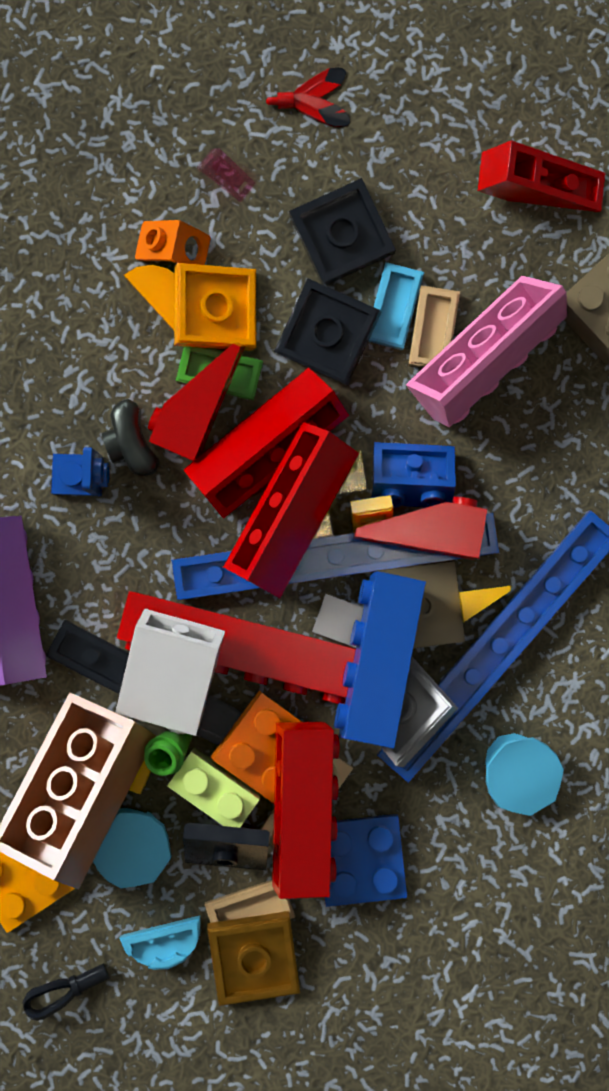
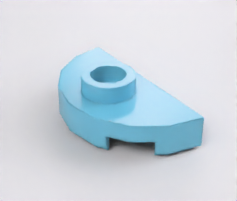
M201 915L123 934L119 939L126 954L132 956L138 963L144 964L152 970L170 969L183 963L195 949L201 933Z

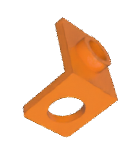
M181 220L144 221L141 226L135 259L139 261H172L176 264L205 265L211 237ZM189 237H193L198 245V253L193 260H190L185 253V244Z

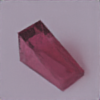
M220 148L211 149L197 167L199 171L239 202L255 184ZM244 181L247 182V185L238 194L236 191L240 188Z

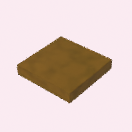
M289 911L207 923L219 1006L300 993Z

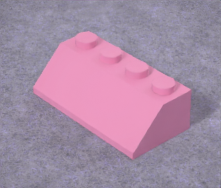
M521 276L420 370L406 386L434 420L449 428L453 424L462 421L469 414L470 408L482 396L492 393L498 387L499 380L511 369L519 367L526 361L528 353L540 342L554 335L557 326L567 317V295L562 285Z

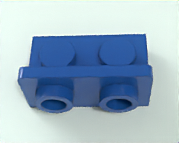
M374 442L371 498L391 495L393 508L400 506L427 508L444 502L452 503L456 488L455 446Z

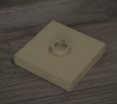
M455 561L377 570L426 581L413 649L465 642Z

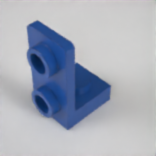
M84 447L83 455L53 454L51 494L102 496V487L109 486L110 467L109 463H104L101 454L91 447Z

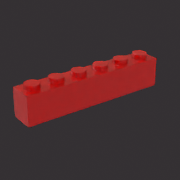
M134 591L128 592L116 638L126 641L125 649L130 650L135 626L144 609H149L225 631L215 668L216 673L227 675L229 668L245 672L243 679L267 685L268 679L271 678L284 682L283 690L307 695L309 688L324 692L322 699L325 701L345 704L348 687L342 686L343 674L347 661L353 662L355 648Z

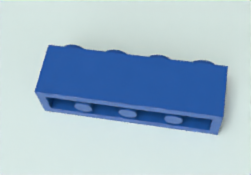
M380 571L371 574L369 580L364 579L362 581L358 604L364 605L361 621L355 620L350 644L356 646L353 662L347 661L342 680V686L348 687L345 704H338L334 721V728L340 729L339 738L394 749L426 581Z

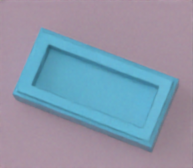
M385 262L374 303V308L379 309L382 313L369 342L399 350L404 349L424 272Z

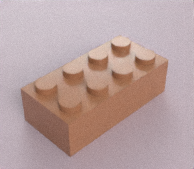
M69 692L0 824V852L54 881L79 890L144 761L145 746L156 735L131 719Z

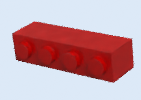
M307 368L183 471L224 519L272 479L302 422L331 431L344 421L349 414L334 390L310 368Z
M302 422L223 568L268 593L281 598L349 474L359 452L330 431Z
M325 722L276 723L272 887L280 899L330 897V883L336 881L335 858L331 857V842L337 840L338 829L336 817L332 816V800H337L339 786L337 776L333 775V759H338L340 743L338 734H334V729Z

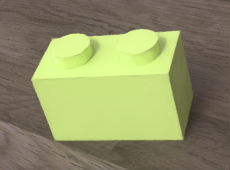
M195 747L183 762L181 769L167 785L171 790L218 823L228 827L240 828L260 800L258 792Z

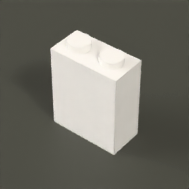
M144 609L135 626L115 713L126 716L137 723L148 722L166 727L169 731L177 734L187 733L196 736L204 714L225 631Z

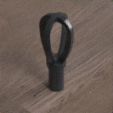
M103 963L78 976L73 975L69 979H57L32 988L22 1002L26 1015L34 1021L43 1020L61 1010L75 996L82 995L83 991L110 979L105 964ZM57 989H70L66 995L42 1009L36 1010L31 1007V1000L40 995Z

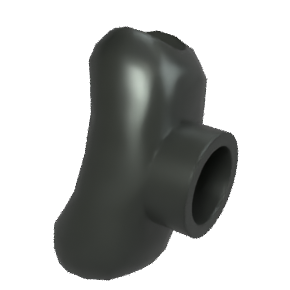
M130 399L122 400L113 407L110 414L113 429L101 433L112 463H116L125 459L130 471L136 475L148 476L154 474L159 466V458L148 447L141 429V409L137 403Z

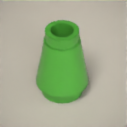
M166 730L151 739L146 744L144 750V760L147 768L159 776L178 772L183 765L192 735L187 733L177 734Z

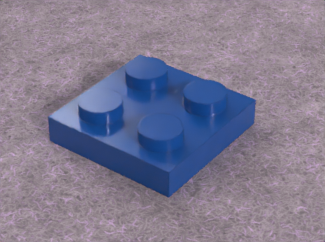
M398 814L337 820V840L331 842V857H334L336 862V881L330 883V897H325L326 907L407 898Z

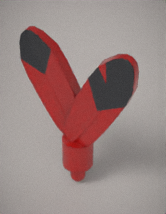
M339 67L326 69L303 83L294 93L278 92L277 97H268L266 104L277 105L278 109H291L295 107L304 115L329 126H347L350 123V118L344 109L321 98L341 85L346 76V71Z

